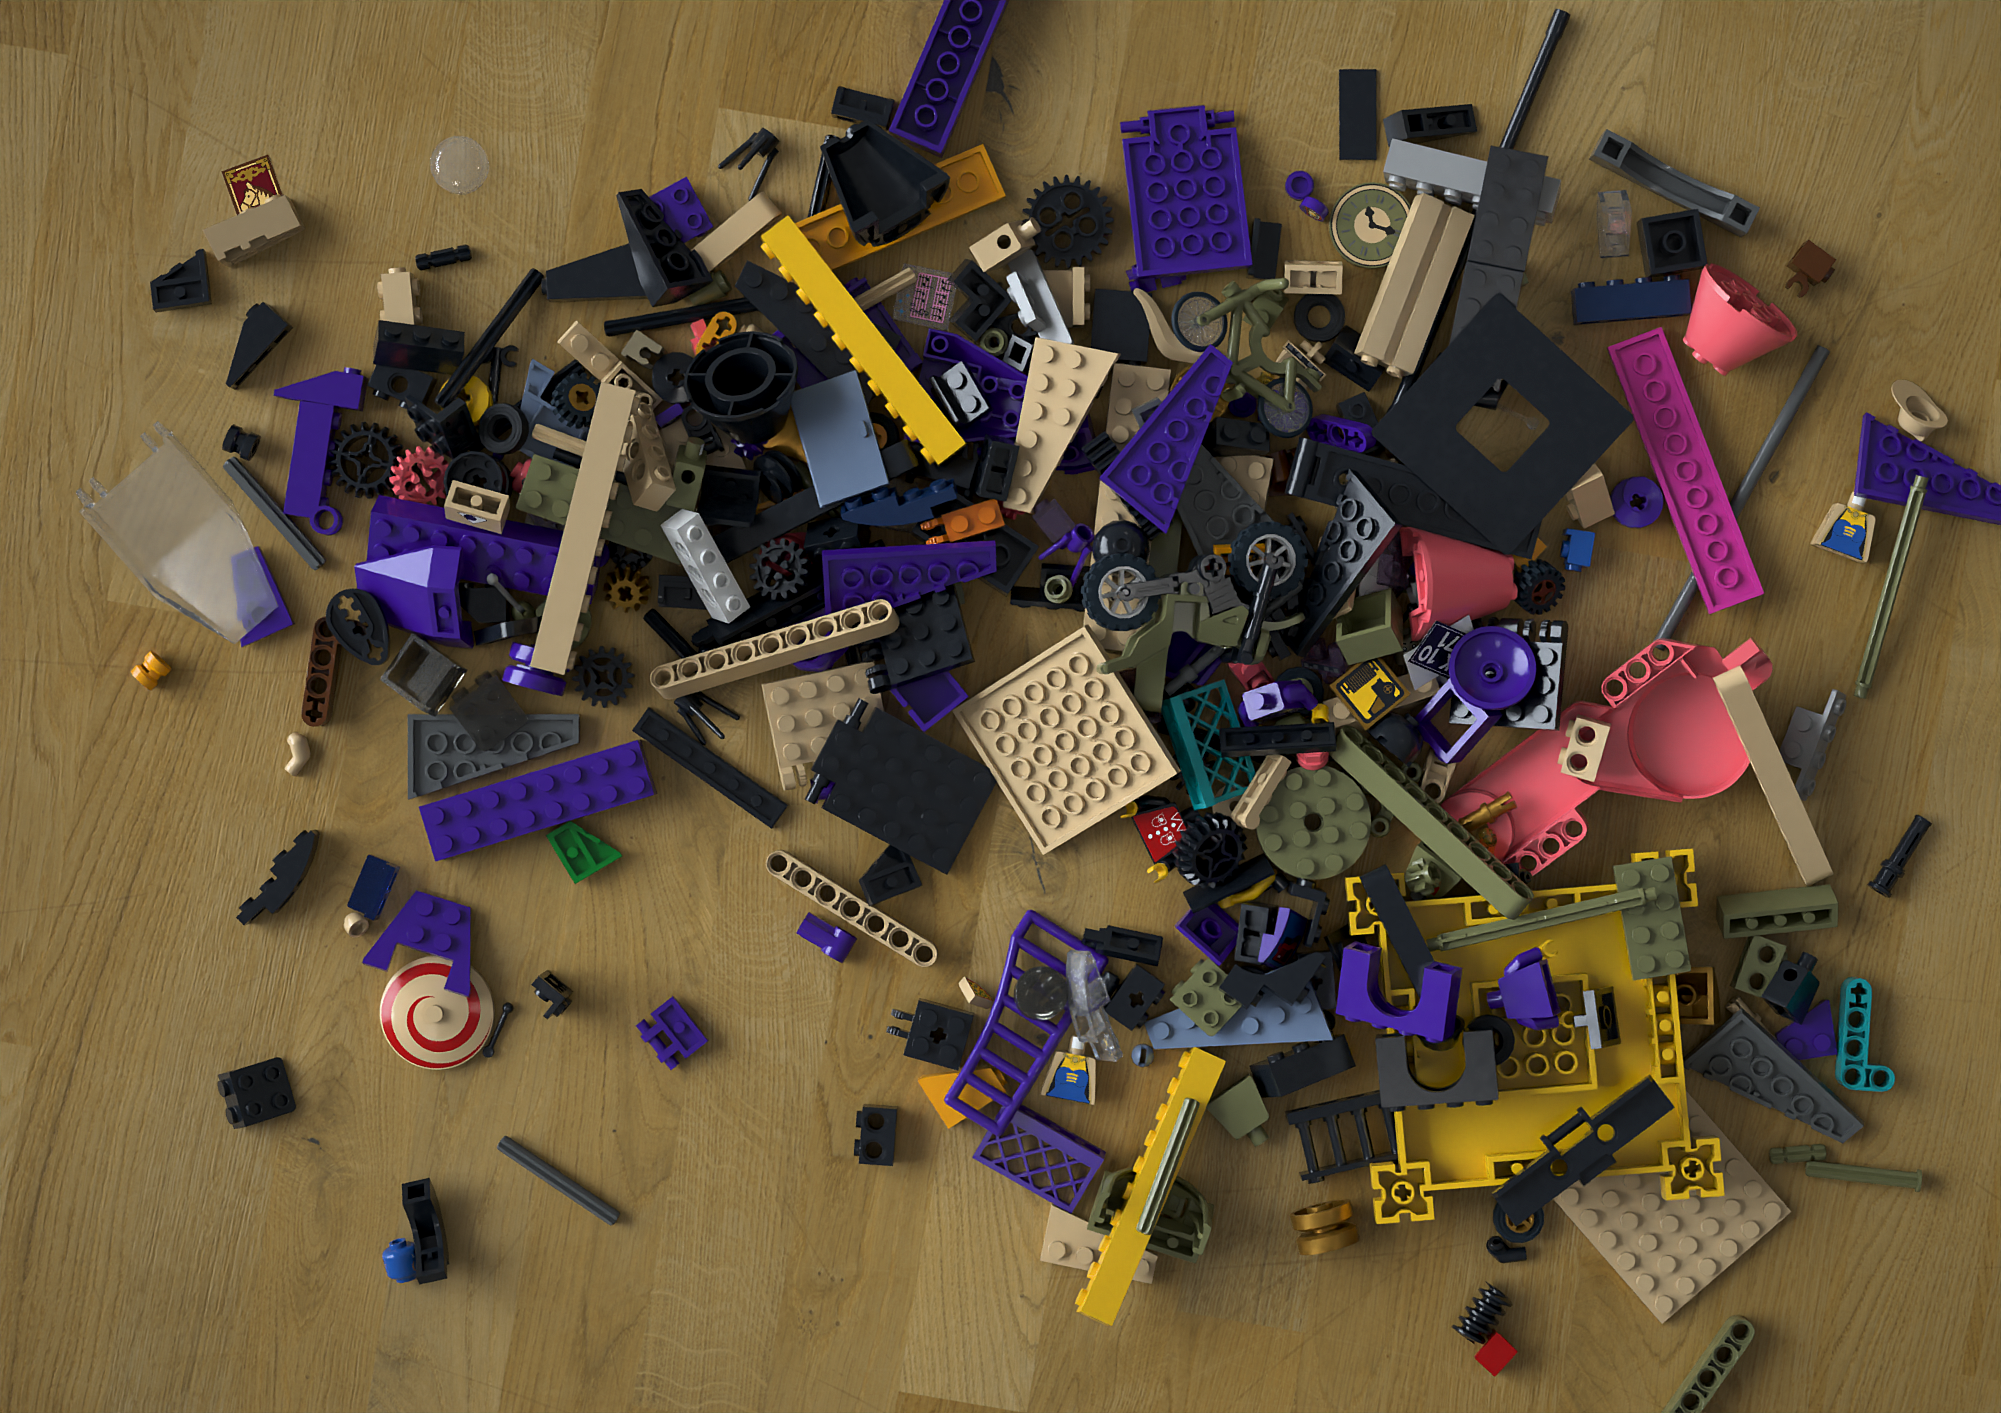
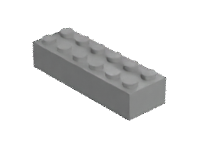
M1392 138L1383 173L1385 183H1389V187L1397 191L1405 192L1406 188L1417 190V195L1426 193L1432 197L1434 195L1445 197V202L1454 205H1461L1462 202L1473 204L1472 208L1478 210L1487 161ZM1544 177L1535 225L1545 226L1546 222L1552 224L1561 192L1560 179Z

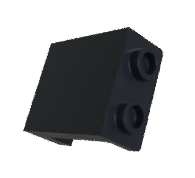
M1095 289L1091 348L1119 353L1120 356L1117 362H1124L1126 365L1141 366V364H1146L1150 326L1140 301L1132 291Z

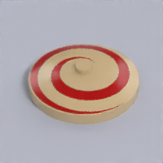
M427 956L414 960L402 967L391 978L381 999L380 1021L385 1038L400 1057L421 1068L442 1070L463 1064L483 1048L493 1029L495 1004L489 985L474 967L471 966V994L469 998L444 990L453 961L437 956Z

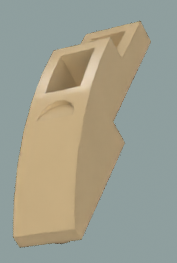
M575 321L557 341L601 382L635 390L637 392L636 397L641 399L640 403L643 402L650 405L652 410L663 400L579 322Z

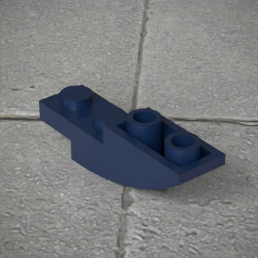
M954 478L947 481L946 479H938L932 482L930 487L921 490L919 488H912L905 491L903 496L900 497L896 487L890 489L888 487H881L874 490L872 495L863 498L855 496L846 500L845 504L841 506V517L846 521L872 526L905 525L934 518L935 505L957 498V486Z

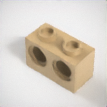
M1285 260L1284 278L1288 279L1289 287L1284 289V293L1342 294V261Z
M1579 714L1576 717V721L1570 720L1565 735L1570 737L1568 748L1562 747L1557 764L1562 765L1561 773L1594 782L1611 723ZM1584 726H1589L1595 731V738L1589 741L1583 740L1579 735V730ZM1575 754H1582L1587 759V765L1583 768H1577L1572 764L1571 757Z

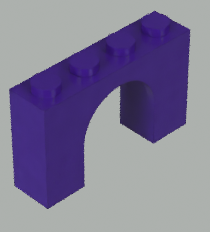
M1356 941L1344 947L1336 1014L1343 1015L1346 1020L1352 1022H1370L1373 1027L1379 1029H1397L1402 1035L1414 1036L1416 1034L1424 1036L1427 1041L1433 1043H1440L1454 1034L1462 976L1461 967L1437 961L1425 967L1419 1004L1414 1010H1402L1391 1005L1383 997L1379 988L1378 974L1382 948Z

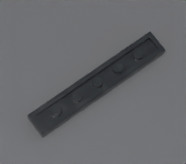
M650 707L647 708L633 728V732L771 829L788 807L785 802Z

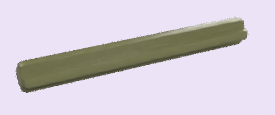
M1192 1098L1184 1099L1137 1224L1136 1230L1142 1234H1152L1200 1103Z

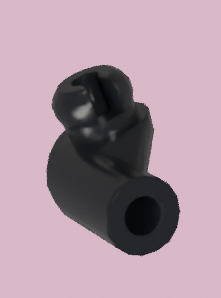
M1492 1236L1486 1243L1488 1253L1500 1263L1527 1261L1525 1246L1509 1248L1499 1236Z

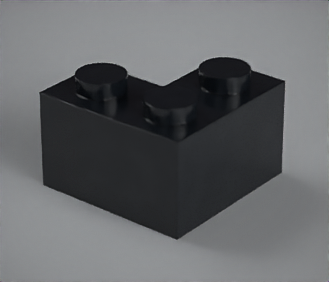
M965 259L947 279L950 284L967 298L965 303L949 321L967 338L977 341L1012 299L998 283L970 259Z

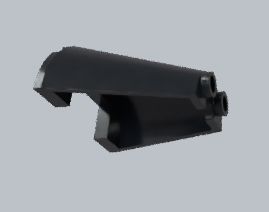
M867 119L860 124L850 126L844 138L831 137L820 146L853 237L863 246L871 243L873 247L897 240L922 223L931 214L928 209L931 208L934 201L937 203L941 202L948 189L950 177L943 170Z

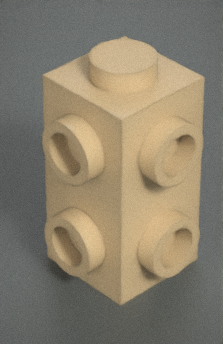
M406 268L388 269L389 274H381L382 282L377 283L379 299H383L384 310H380V320L412 325L423 324L422 309L417 307L416 296L420 295L419 279H414V274L406 272Z

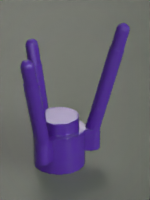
M1077 524L1070 533H1066L1062 539L1040 554L1039 560L1045 559L1059 548L1063 550L1067 547L1073 553L1081 552L1082 554L1070 579L1074 587L1087 556L1092 552L1090 543L1094 540V532L1085 524Z

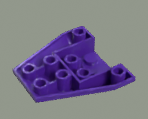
M929 328L918 382L941 412L944 414L946 409L942 402H939L931 392L932 385L928 379L933 375L937 377L942 376L961 361L967 362L993 407L991 412L967 429L953 426L965 443L984 441L985 434L1016 438L1028 376L958 334ZM905 433L904 440L908 439L909 441H911Z
M432 545L355 564L357 589L369 592L378 600L385 614L388 626L447 647L471 649L474 647L471 621L462 620L458 583L465 573L462 547Z

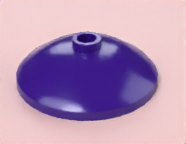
M1496 626L1477 628L1465 634L1454 646L1448 667L1451 683L1459 696L1469 704L1485 710H1501L1520 702L1532 688L1536 675V661L1528 643L1515 632ZM1492 671L1496 676L1488 678L1485 673Z

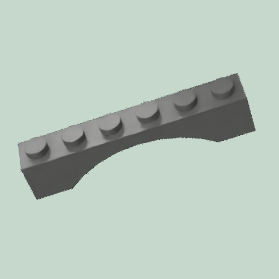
M1608 129L1601 134L1589 158L1594 163L1686 210L1698 209L1700 217L1739 237L1748 233L1760 207L1734 194L1722 191L1679 172L1651 156L1633 142Z

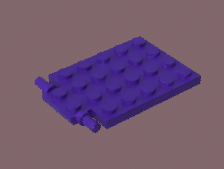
M1205 105L1148 110V116L1139 117V120L1120 122L1121 133H1150V136L1122 139L1138 280L1252 267L1236 127L1207 129L1208 127H1215V124L1234 122V111L1214 112V110H1205Z

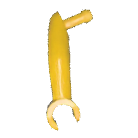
M1273 869L1274 875L1252 885L1246 891L1235 893L1219 901V906L1227 908L1237 903L1257 899L1274 882L1277 870Z

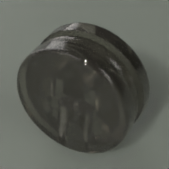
M1045 966L1031 968L1017 980L1013 993L1014 1002L1018 1010L1025 1017L1035 1021L1049 1020L1059 1014L1067 1003L1068 987L1066 981L1059 972Z

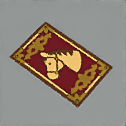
M268 155L221 171L237 215L248 208L265 204V200L274 195L280 194L283 196Z

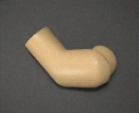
M298 732L290 734L287 739L293 757L284 768L295 777L311 755L308 740Z

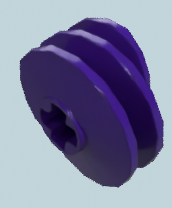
M1646 477L1627 478L1619 482L1611 492L1610 499L1615 513L1613 516L1623 526L1629 528L1645 527L1652 524L1662 511L1663 496L1661 490L1654 481ZM1633 495L1635 498L1642 499V504L1639 505L1640 510L1637 506L1632 507L1630 505V501L1634 500L1632 498Z

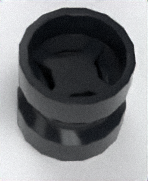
M233 424L224 438L222 450L229 453L236 452L240 455V458L250 461L258 449L261 436L253 432L246 433L242 427Z

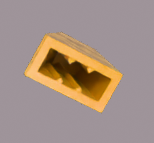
M991 1065L975 1068L973 1074L1006 1093L1004 1085L1008 1081L999 1069L994 1071ZM961 1070L928 1074L918 1078L920 1086L948 1129L967 1118L944 1102L946 1094ZM969 1084L965 1085L958 1097L976 1110L993 1101V1099Z

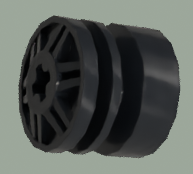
M475 451L462 453L450 462L445 471L444 487L446 495L448 496L453 480L477 487L480 484L479 478L487 480L483 484L484 489L509 495L510 498L512 495L511 483L513 481L512 477L509 476L511 472L504 462L494 456Z

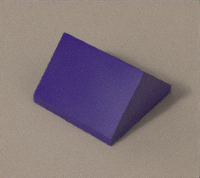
M1215 903L1194 914L1190 908L1176 923L1175 928L1214 963L1220 966L1237 944L1239 924Z

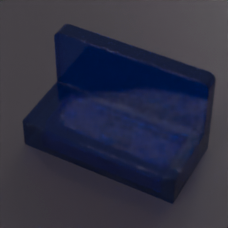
M368 855L347 906L363 913L366 918L373 921L378 920L400 866L376 856Z

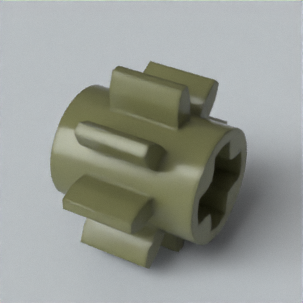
M1421 858L1413 861L1412 866L1407 867L1408 871L1405 874V881L1410 890L1415 893L1421 891L1422 896L1435 892L1434 888L1439 887L1441 872L1439 867L1432 861L1426 863L1425 859Z

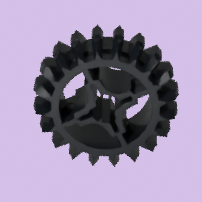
M367 422L361 423V431H359L355 424L350 425L351 435L346 430L341 431V435L345 438L343 442L336 438L333 440L339 446L338 451L335 449L329 450L331 454L337 457L336 460H329L328 465L337 466L338 469L333 470L331 476L337 477L341 475L342 477L336 482L337 486L341 487L348 483L345 487V492L350 494L356 488L355 497L357 498L362 497L364 490L367 499H373V490L376 491L378 496H384L382 487L385 486L386 489L392 491L393 485L389 482V478L396 476L391 470V466H399L396 459L398 456L403 459L406 458L404 455H397V452L402 451L404 446L402 444L393 446L398 436L393 434L387 438L390 431L387 427H384L379 433L378 423H373L370 431ZM368 437V441L364 443L360 451H348L353 443ZM377 439L385 445L389 461L378 457ZM369 453V457L374 461L380 462V464H368V467L365 468V463L355 459V457H367L366 454ZM346 460L353 461L357 465V475H359L357 482L349 475L346 468ZM386 469L385 474L379 480L366 484L367 478H370L374 470Z
M1206 812L1204 818L1196 815L1195 823L1187 822V830L1180 831L1181 839L1174 841L1178 848L1172 851L1174 857H1176L1173 862L1178 868L1179 874L1186 878V881L1190 884L1202 888L1206 886L1214 888L1217 882L1224 885L1225 878H1233L1232 872L1235 869H1240L1239 861L1246 859L1242 852L1248 849L1244 843L1247 837L1242 832L1241 826H1237L1230 816L1215 812L1214 815Z

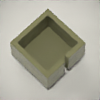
M1392 588L1354 598L1352 610L1345 615L1337 617L1336 642L1348 665L1366 662L1374 658L1403 651L1404 612Z

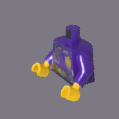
M1302 680L1277 681L1242 694L1243 701L1238 706V714L1245 727L1262 726L1259 723L1262 724L1303 709L1312 710V723H1320V719L1329 722V707L1325 704H1318V700L1303 685Z

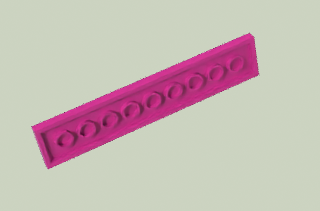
M1662 327L1607 347L1708 614L1763 595L1764 591Z

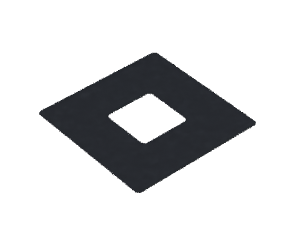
M1497 294L1493 296L1372 429V435L1503 554L1509 555L1633 422L1634 417L1503 296ZM1498 379H1504L1549 420V426L1506 472L1500 471L1456 431L1457 423Z

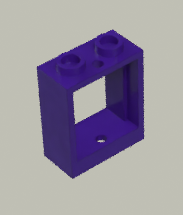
M1449 678L1414 719L1420 723L1417 729L1423 736V740L1428 742L1435 750V756L1440 761L1451 764L1461 762L1503 714L1499 710H1485L1469 704L1459 696ZM1455 693L1477 720L1452 747L1432 724L1431 719Z

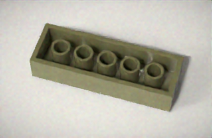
M534 454L515 508L566 525L579 469ZM619 484L616 500L610 499L607 509L612 511L609 528L602 529L600 538L680 565L681 561L660 525L680 511L681 508L666 505L665 502L656 512L633 505L628 486Z

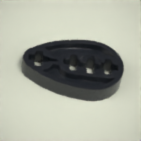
M352 588L337 593L330 600L326 609V622L334 637L348 652L370 665L379 666L387 662L390 657V633L385 614L378 600L369 592L361 589ZM343 596L347 599L353 598L354 602L351 604V608L354 611L360 610L361 615L358 616V619L361 623H368L369 627L365 629L367 633L365 636L362 633H355L354 630L358 627L356 622L348 621L347 617H349L350 612L346 608H340V605L343 603L341 599ZM371 644L376 648H383V652L380 653V660L370 658L369 654L372 653Z

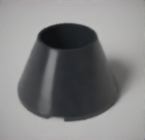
M756 331L740 332L718 339L719 344L708 351L701 350L690 363L684 378V389L691 406L740 443L757 444L776 436L786 424L798 375V363L793 350L786 346L781 338L769 333Z

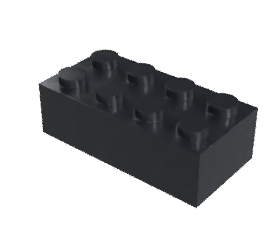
M957 493L956 499L935 505L934 518L917 522L911 535L925 544V541L929 540V538L946 535L944 525L926 531L921 529L920 524L940 518L943 514L975 504ZM1006 524L1004 527L953 542L995 540L997 571L978 579L1005 597L1008 596L1039 548L1038 545Z

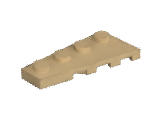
M1051 1204L1040 1261L1089 1271L1094 1261L1098 1263L1102 1254L1098 1249L1105 1235L1087 1230L1088 1222L1083 1218L1070 1214L1060 1207ZM1145 1249L1132 1280L1152 1284L1157 1254Z

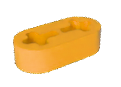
M719 312L711 319L696 345V355L704 349L702 344L707 346L714 339L717 341L715 344L717 345L719 344L718 339L734 334L737 323L732 314ZM723 319H726L730 331L725 329L720 336L716 335L715 333L719 328L716 320L721 322Z

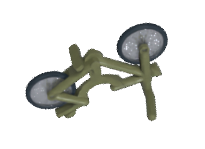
M1266 279L1243 290L1235 281H1232L1221 292L1227 298L1222 303L1205 292H1190L1182 296L1173 308L1171 323L1176 338L1183 346L1192 351L1204 352L1210 344L1215 348L1219 346L1227 333L1228 321L1226 314L1231 312L1227 358L1233 364L1225 383L1235 384V386L1225 389L1221 397L1225 401L1230 402L1243 397L1247 392L1258 399L1257 409L1259 418L1270 433L1281 438H1293L1303 433L1311 422L1313 405L1307 390L1296 381V377L1300 378L1313 392H1317L1322 388L1318 383L1320 375L1312 368L1304 369L1294 357H1289L1281 363H1277L1266 356L1261 345L1262 337L1269 336L1270 329L1251 303L1257 296L1267 291L1288 288V279ZM1244 312L1253 324L1249 331L1251 355L1238 361L1242 313ZM1260 367L1270 374L1280 376V378L1264 385L1247 372Z

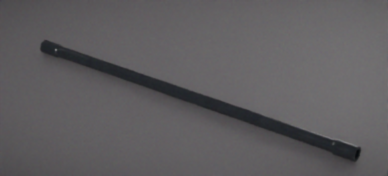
M1554 10L1546 29L1543 43L1499 147L1514 149L1558 41L1562 38L1571 15L1563 10ZM1476 209L1472 210L1471 214L1475 215L1415 371L1411 375L1403 376L1386 414L1419 377L1468 259L1477 215Z

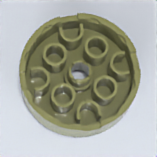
M1296 766L1287 770L1284 779L1278 783L1272 793L1270 802L1264 806L1259 814L1260 823L1255 828L1256 837L1261 849L1278 868L1292 876L1303 879H1325L1345 871L1361 856L1370 836L1371 813L1362 790L1344 773L1327 766L1318 770H1307L1301 766ZM1314 813L1318 815L1320 824L1316 829L1309 830L1306 828L1304 821L1307 815Z

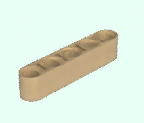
M763 191L690 251L695 249L701 256L709 273L715 272L772 225L782 213Z

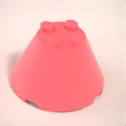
M1711 263L1710 265L1706 264L1702 269L1686 335L1682 340L1690 348L1694 349L1692 355L1699 362L1706 364L1709 361L1720 374L1726 376L1729 371L1792 342L1797 337V330L1788 317L1773 302L1768 306L1756 296L1760 292L1728 269Z

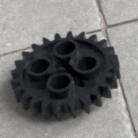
M1065 175L1064 183H1060L1055 176L1053 177L1052 186L1043 181V192L1036 188L1033 190L1037 197L1036 200L1027 198L1026 202L1032 207L1031 209H1023L1022 213L1029 216V218L1033 217L1041 228V232L1032 238L1035 241V246L1037 245L1038 247L1035 252L1036 257L1042 253L1046 254L1044 263H1048L1051 258H1054L1055 267L1058 268L1061 261H1065L1067 269H1070L1071 261L1075 260L1077 265L1081 267L1082 258L1085 257L1089 262H1092V252L1098 255L1102 254L1098 246L1099 244L1108 245L1109 242L1103 236L1112 235L1113 232L1106 227V225L1114 223L1113 218L1106 217V214L1112 211V207H1103L1108 197L1098 198L1097 195L1099 194L1100 187L1091 191L1089 189L1090 180L1084 185H1080V176H1077L1074 183H1072L1068 175ZM1070 195L1077 196L1081 202L1079 207L1076 209L1067 208L1064 204L1066 197ZM1086 207L1090 209L1088 213L1073 220L1072 228L1064 225L1052 235H1045L1046 231L1059 226L1063 222V216L1066 215L1069 219ZM1045 210H1051L1055 213L1056 219L1051 224H1045L1040 220V214ZM1091 220L1095 224V230L1089 234L1083 233L1079 228L1080 222ZM1065 234L1070 238L1071 243L1067 248L1056 246L1054 240L1058 235Z

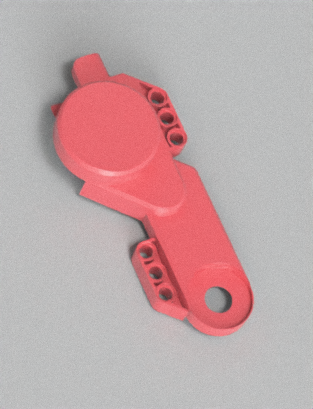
M1753 637L1749 638L1724 658L1715 647L1659 638L1605 678L1601 686L1602 693L1611 706L1587 701L1572 703L1561 712L1559 731L1536 730L1449 796L1440 806L1458 822L1459 818L1479 809L1480 804L1484 802L1488 804L1509 791L1513 798L1503 803V805L1505 806L1515 800L1518 808H1514L1497 817L1496 822L1493 824L1487 823L1489 837L1483 846L1503 864L1519 863V869H1525L1533 876L1585 837L1589 828L1588 821L1577 806L1598 790L1682 803L1683 798L1697 799L1709 797L1724 791L1735 783L1744 773L1750 761L1713 678L1740 665L1753 691L1771 676L1773 670L1772 662ZM1659 644L1666 645L1670 651L1669 657L1664 660L1657 659L1653 653L1654 647ZM1635 662L1643 663L1646 667V674L1642 677L1634 676L1630 671L1631 665ZM1619 680L1623 685V691L1620 694L1610 693L1607 688L1609 681ZM1578 714L1611 723L1594 782L1561 773L1562 765L1557 764L1562 747L1568 748L1570 737L1565 736L1569 721H1576ZM1584 726L1579 730V735L1583 740L1589 741L1595 738V731L1589 726ZM1575 754L1571 757V762L1575 767L1583 768L1587 765V759L1584 755ZM1578 821L1581 823L1583 831L1578 835L1571 834L1567 829L1568 822ZM1548 838L1556 839L1560 845L1559 850L1555 852L1548 851L1544 846V841ZM1525 855L1533 856L1537 863L1536 867L1533 869L1525 868L1521 863V858Z

